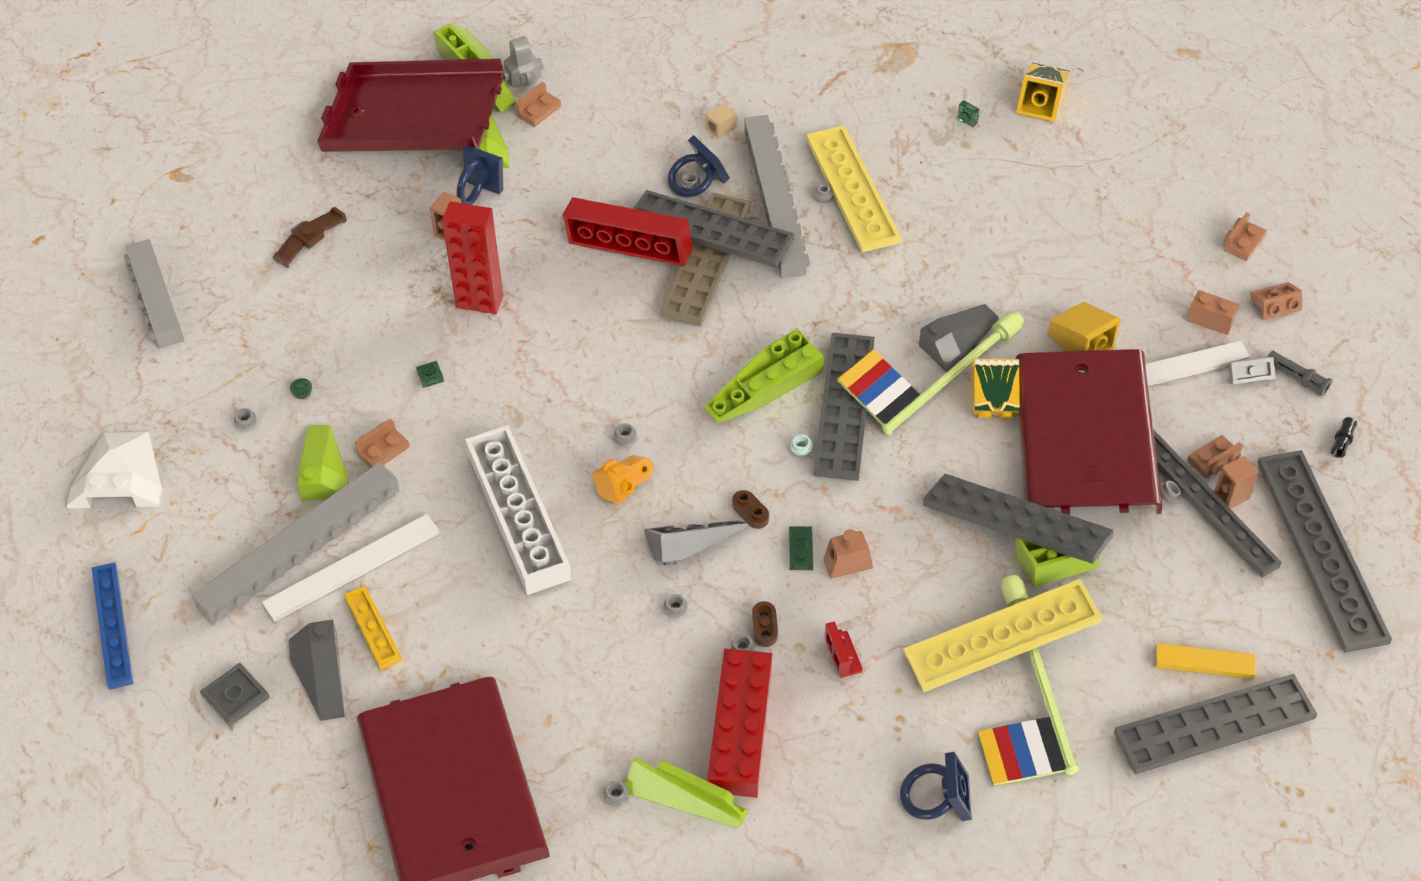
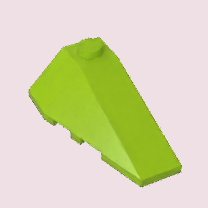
M491 115L489 129L485 130L479 149L502 157L503 168H509V150Z
M331 425L308 426L299 465L298 488L302 501L326 500L349 484V478Z

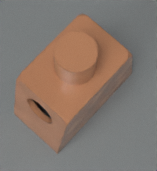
M849 529L843 535L832 537L829 540L823 560L831 579L873 568L870 549L862 531Z

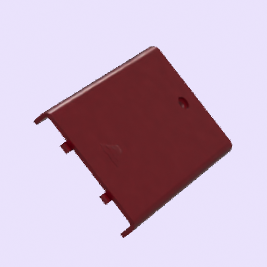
M501 59L349 62L346 72H340L335 85L338 91L332 106H326L321 119L324 126L317 140L322 152L463 150L467 145L479 149L485 130L489 129V119L497 95H500L502 91L501 84L504 78V68Z
M1140 349L1038 352L1017 355L1015 359H1019L1020 402L1018 414L1025 500L1047 508H1060L1062 513L1070 515V507L1119 506V513H1129V506L1156 505V513L1161 514L1162 499L1144 351Z
M484 677L463 684L458 682L451 684L449 688L403 701H400V699L394 700L389 705L364 711L357 716L398 881H471L497 873L498 878L521 872V865L550 857L494 677ZM471 845L472 849L466 850L465 847Z

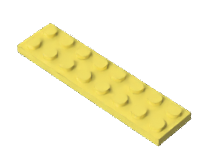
M845 126L806 134V141L828 185L831 186L834 192L833 196L861 253L901 243V236Z
M1078 579L903 648L924 693L1102 622V616L1081 579Z

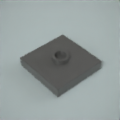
M238 663L200 691L201 696L229 727L270 698L268 692L241 663Z

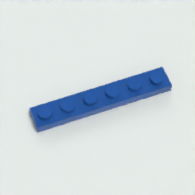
M113 562L92 567L107 686L111 690L132 685L134 682L117 565Z

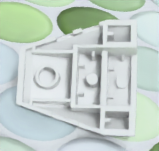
M149 432L103 433L70 487L67 508H91L93 497H132L136 507H159L162 485Z

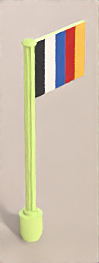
M1016 311L1006 313L993 324V333L921 395L874 349L838 378L837 381L882 425V431L886 435H892L894 429L972 364L974 359L979 358L998 340L1008 341L1020 331L1024 324V319Z
M1011 575L1002 580L1001 590L1007 607L1029 599L1024 581L1019 576ZM1038 647L1029 650L1028 653L1049 717L978 731V737L993 786L1065 772L1067 775H1074L1079 771V767L1076 766Z

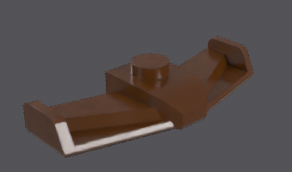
M333 207L330 212L310 222H300L291 229L290 237L278 252L274 254L273 259L289 268V264L303 246L310 249L324 238L323 231L341 222L345 223L347 221L345 213Z

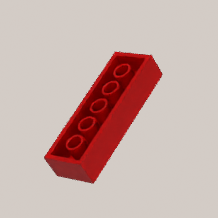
M575 197L571 198L563 212L569 244L679 266H685L693 250L689 220L685 218Z
M450 201L442 218L455 306L464 310L497 314L504 295L492 208Z
M724 648L707 781L729 791L734 796L758 798L773 653Z

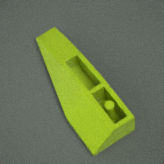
M448 24L434 31L436 49L447 60L493 59L490 51L467 29ZM504 78L501 84V94L497 95L494 107L500 113L516 105V100Z
M797 328L763 348L704 406V409L717 424L756 410L822 373L824 356Z

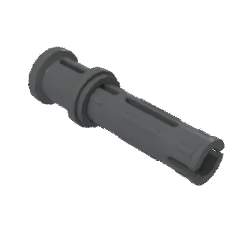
M1274 350L1268 355L1274 357V366L1300 380L1302 386L1311 387L1318 391L1320 396H1324L1329 390L1333 379H1326L1317 374L1315 369H1306Z

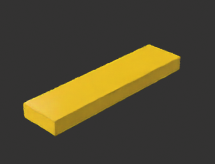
M364 585L343 594L380 671L403 661L366 586Z
M1157 643L1156 668L1254 679L1256 675L1255 654Z

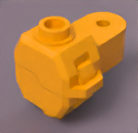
M631 455L621 462L615 459L608 460L603 463L601 468L592 473L597 494L615 505L621 503L628 495L636 491L635 486L652 475L653 463L650 459L638 455Z

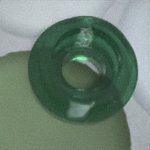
M305 378L296 379L290 385L291 394L298 399L309 397L312 391V383Z

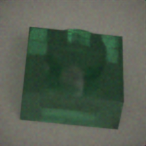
M963 100L959 104L957 119L974 127L978 124L980 109Z
M437 361L416 367L423 388L444 382Z

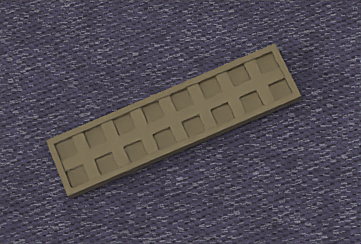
M711 193L705 207L746 219L751 207V201ZM692 242L693 250L685 266L679 267L660 311V316L702 326L731 254Z

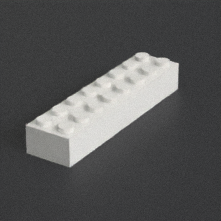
M507 425L465 439L468 457L526 594L529 595L570 581V564L509 426Z

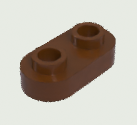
M740 490L733 495V509L750 527L761 529L767 526L769 523V511L750 491Z
M767 601L756 603L752 609L754 640L760 646L769 647L774 645L778 639L776 608Z

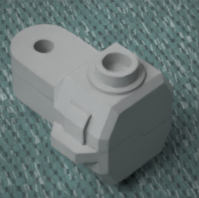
M525 36L510 40V56L504 60V80L509 81L514 87H523L535 83L541 77V70L544 69L542 60L536 58L533 52H531L530 44Z

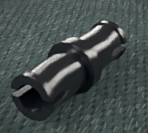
M1344 418L1340 430L1335 434V443L1331 449V454L1335 453L1334 456L1337 458H1343L1346 455L1348 445L1353 442V433L1357 427V421L1353 422L1354 418Z

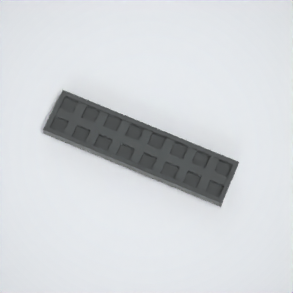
M649 190L645 191L633 208L688 219L693 243L775 268L794 241V233Z
M842 333L831 334L814 466V476L859 481L867 410L837 380L874 349L875 337Z
M944 474L923 498V506L1091 564L1096 561L1113 537V529L948 474Z
M1290 674L1115 727L1114 734L1134 774H1138L1314 720L1317 713L1295 674Z

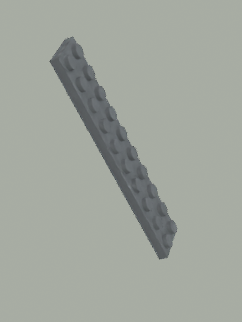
M1299 450L1260 457L1257 464L1344 653L1389 645L1392 641L1390 633L1303 451Z

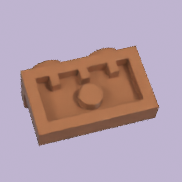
M543 82L516 102L517 117L533 127H536L561 107V100L546 92V84Z
M1247 212L1242 218L1239 217L1233 231L1229 230L1224 238L1226 242L1224 251L1245 261L1250 258L1267 230L1248 222L1250 214Z
M1289 282L1250 292L1251 301L1262 308V318L1264 320L1302 310V290Z
M392 419L379 424L375 429L366 435H362L355 442L358 456L370 468L379 462L382 465L386 464L410 447L409 441L395 429Z
M1220 435L1191 453L1187 461L1207 478L1213 473L1218 474L1223 466L1239 459L1243 444L1238 442L1233 445L1223 435Z

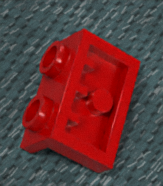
M835 621L826 623L824 639L839 677L844 678L862 673L863 668L848 631L838 630Z

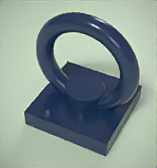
M694 135L688 139V142L696 154H689L679 158L672 165L668 173L670 189L681 197H694L706 191L713 181L714 174L723 183L730 179L719 158ZM696 162L706 173L704 181L693 189L679 187L676 183L678 170L687 163Z
M467 145L463 149L464 169L458 180L456 196L461 199V203L472 205L479 197L482 188L497 194L503 191V158ZM466 183L475 185L471 194L465 199Z
M955 751L945 753V766L935 763L924 764L913 769L903 780L900 788V801L905 811L911 816L921 820H931L944 815L953 807L962 821L972 820L969 774ZM926 774L941 775L945 800L933 809L924 810L917 808L910 799V790L913 783Z

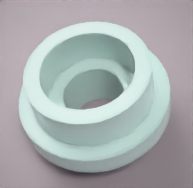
M803 434L795 436L790 443L791 451L798 456L808 455L813 448L810 438Z

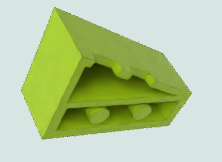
M1015 537L1014 556L1034 587L1099 568L1100 555L1091 564Z

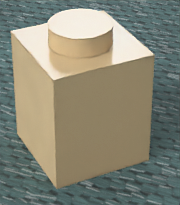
M724 103L705 114V129L720 139L736 129L737 115L735 111Z

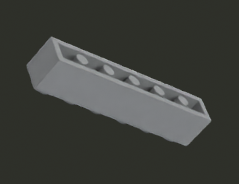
M150 239L125 246L127 255H124L127 267L132 266L129 273L132 282L137 281V284H133L137 297L142 296L141 299H138L142 311H147V313L143 314L147 326H152L151 329H148L152 342L157 340L159 349L183 342L184 337Z

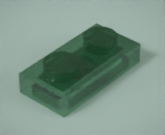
M789 526L790 570H813L812 526Z

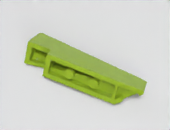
M635 757L625 781L629 795L734 828L741 826L748 813L746 808L733 803L735 797L729 791L664 760L660 762L656 769Z

